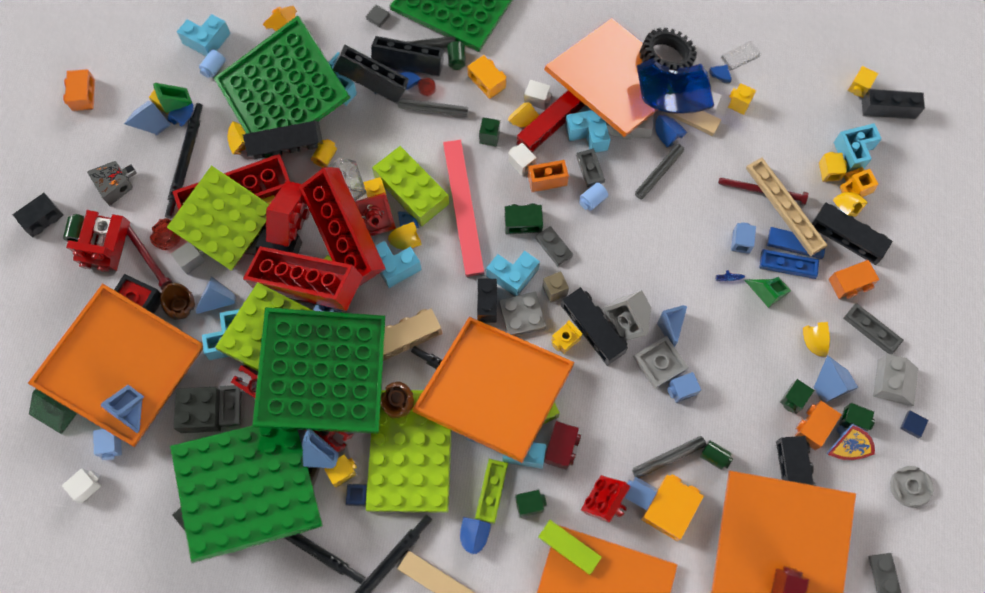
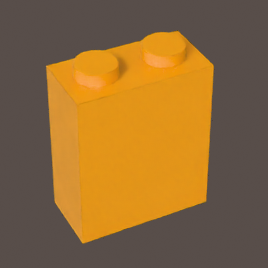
M667 474L663 478L654 499L641 520L678 542L684 535L704 496L700 494V490L691 485L688 487L681 483L682 480L679 477Z

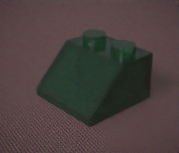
M35 388L32 392L29 415L58 433L63 434L77 413Z

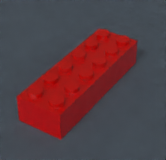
M280 154L224 173L261 199L273 195L276 196L284 183L290 181ZM199 182L172 191L178 210Z
M324 167L299 186L332 261L353 265L363 276L359 286L386 269L339 168Z
M260 246L243 280L252 288L258 282L288 298L347 311L363 276L350 264Z

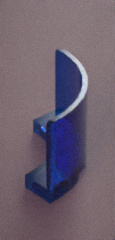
M653 58L637 65L642 100L650 107L662 112L676 114L694 113L714 107L708 72L701 63L691 67L678 68L677 71L669 70V67L659 64Z

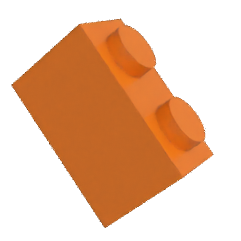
M89 69L67 71V76L64 79L66 92L63 95L65 104L72 111L94 109L95 78Z
M565 160L528 166V180L531 192L564 187L568 184L569 175Z
M866 260L834 272L828 280L839 299L843 297L849 299L856 296L859 291L868 292L872 290L880 279L870 261Z
M819 401L815 405L812 403L806 411V414H808L805 420L802 419L796 427L798 432L795 436H806V442H809L810 447L814 450L822 447L842 415L823 401Z

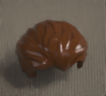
M171 283L163 288L160 301L165 314L174 320L187 318L195 307L192 292L184 285L178 283Z
M401 381L388 384L385 387L386 391L381 394V408L391 418L407 416L414 406L411 389Z

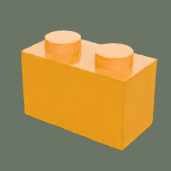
M485 55L467 66L468 77L489 99L506 88V75L495 67L494 62L491 59L488 60Z

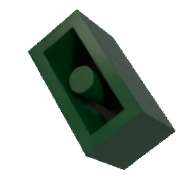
M530 203L521 206L517 204L504 206L505 234L540 233L543 231L542 205Z

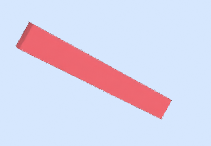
M461 139L443 142L465 276L484 274V267Z

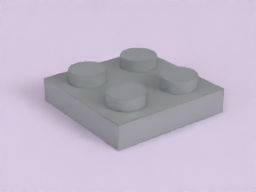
M536 291L499 300L507 333L518 336L546 329Z
M667 336L633 356L654 389H657L689 368Z

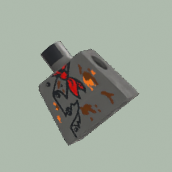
M116 161L87 171L101 197L109 206L133 188L128 178L137 174L132 164L122 169Z

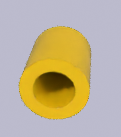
M330 139L323 140V144L318 145V148L313 153L311 161L321 168L327 167L337 151L336 144Z

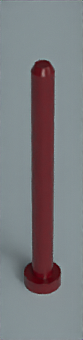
M719 178L718 181L720 185L763 193L756 184L727 178ZM789 192L794 200L800 201L802 205H806L808 192H803L802 194Z
M129 225L127 229L128 237L159 280L158 286L163 290L165 286L173 283L169 277H165Z

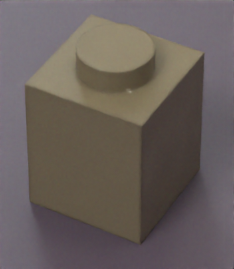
M561 271L543 278L542 287L550 302L568 295L569 286Z

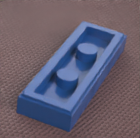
M775 227L769 229L766 246L810 256L793 232ZM825 249L819 251L811 257L823 259Z
M766 249L761 251L759 269L812 279L818 277L819 259Z

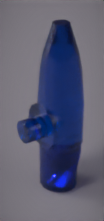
M726 270L725 274L715 276L716 281H735L745 278V275L730 273L729 270Z

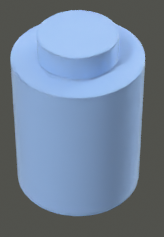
M210 50L199 65L200 73L207 78H214L226 59L219 52Z
M597 182L580 196L579 203L585 210L591 211L608 197V192L602 184Z

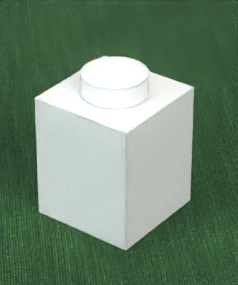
M530 80L524 94V103L530 102L532 106L544 109L546 103L549 104L552 98L550 85Z
M523 143L510 149L508 162L521 176L528 172V166L536 165L537 157Z
M81 468L62 487L74 501L83 503L101 487V484L97 481L99 477L94 471H87Z

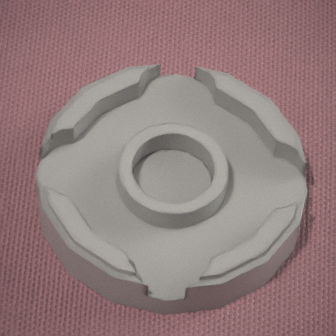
M905 466L898 469L890 480V488L894 498L907 507H919L927 504L934 492L930 476L916 466Z

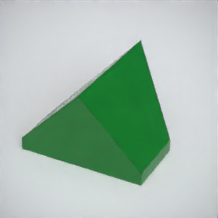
M156 82L153 84L165 113L191 105L192 101L187 88Z
M780 277L774 279H743L768 308L791 292Z

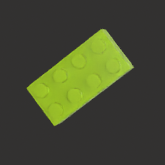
M401 146L397 147L372 167L374 178L381 177L384 188L417 220L421 227L449 205V195Z

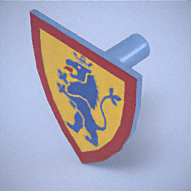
M852 424L847 430L844 426L837 428V432L841 437L827 452V455L843 460L862 459L875 454V445L867 431Z

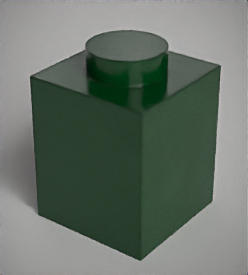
M482 117L479 144L497 147L500 134V120Z
M796 379L790 385L780 403L789 412L797 414L803 409L815 390L799 379Z
M850 403L844 407L839 425L848 429L854 424L865 431H869L875 423V419H873L875 412Z
M539 489L515 495L519 518L543 513L544 507L547 506L545 495L540 494Z

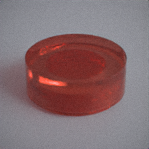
M431 78L421 79L418 83L420 94L423 96L434 94L436 91L435 81Z

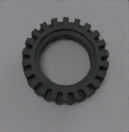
M657 28V30L654 29L651 33L647 34L640 49V59H642V64H646L645 68L647 70L652 68V74H655V72L659 73L657 77L661 78L663 74L665 79H669L671 76L672 80H676L677 77L680 79L689 73L696 60V47L692 46L693 42L691 40L687 41L688 37L686 35L681 37L682 32L680 31L678 34H675V29H671L668 32V28H664L663 31L661 28ZM667 45L674 48L682 56V61L679 63L665 61L655 53L654 46Z

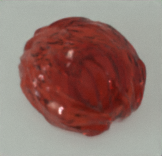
M168 218L159 219L152 226V234L150 235L151 243L161 250H170L177 246L181 240L179 235L167 228L172 221Z

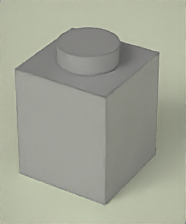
M189 242L171 253L186 274L205 262L201 256L204 252Z

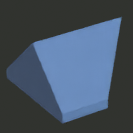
M147 101L137 108L124 123L125 125L158 135L170 126V123L151 101Z
M211 276L195 311L199 314L235 304L236 296Z
M685 305L664 310L657 322L664 336L669 338L674 347L678 342L687 309Z
M827 355L813 386L820 400L824 403L858 388L850 372Z
M127 385L102 402L101 407L136 433L139 432L144 396L130 385Z
M307 429L302 442L303 466L334 468L339 453L315 432Z

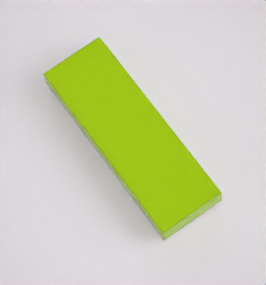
M488 459L475 520L495 524L508 468L507 462Z
M551 520L548 521L538 536L540 540L588 575L592 573L602 558Z

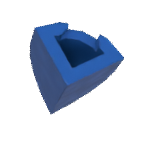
M193 103L171 111L168 114V121L173 125L179 123L182 127L193 113Z
M658 115L655 124L657 136L667 148L674 145V140L678 137L682 139L687 131L672 118Z
M463 517L460 540L467 552L477 554L484 548L489 537L491 523Z

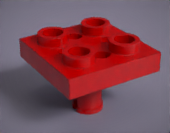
M385 192L355 201L361 216L366 218H363V221L370 236L396 229Z
M601 475L595 482L590 495L585 499L581 511L586 515L610 523L614 514L617 517L625 514L620 509L626 512L627 508L621 502L628 492L630 485L624 481Z

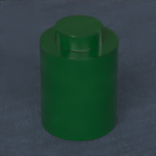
M458 41L449 43L447 46L448 65L453 70H461L466 66L465 45Z
M73 214V216L68 217L63 240L78 242L84 216Z
M711 440L708 441L700 455V458L720 470L724 467L727 469L733 460L730 457L732 454L730 451Z

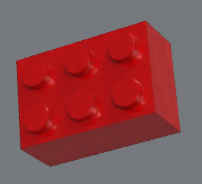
M286 181L266 209V242L289 246L291 241L296 239L297 232L302 229L304 221L308 220L310 210L307 209V204L300 191V183Z

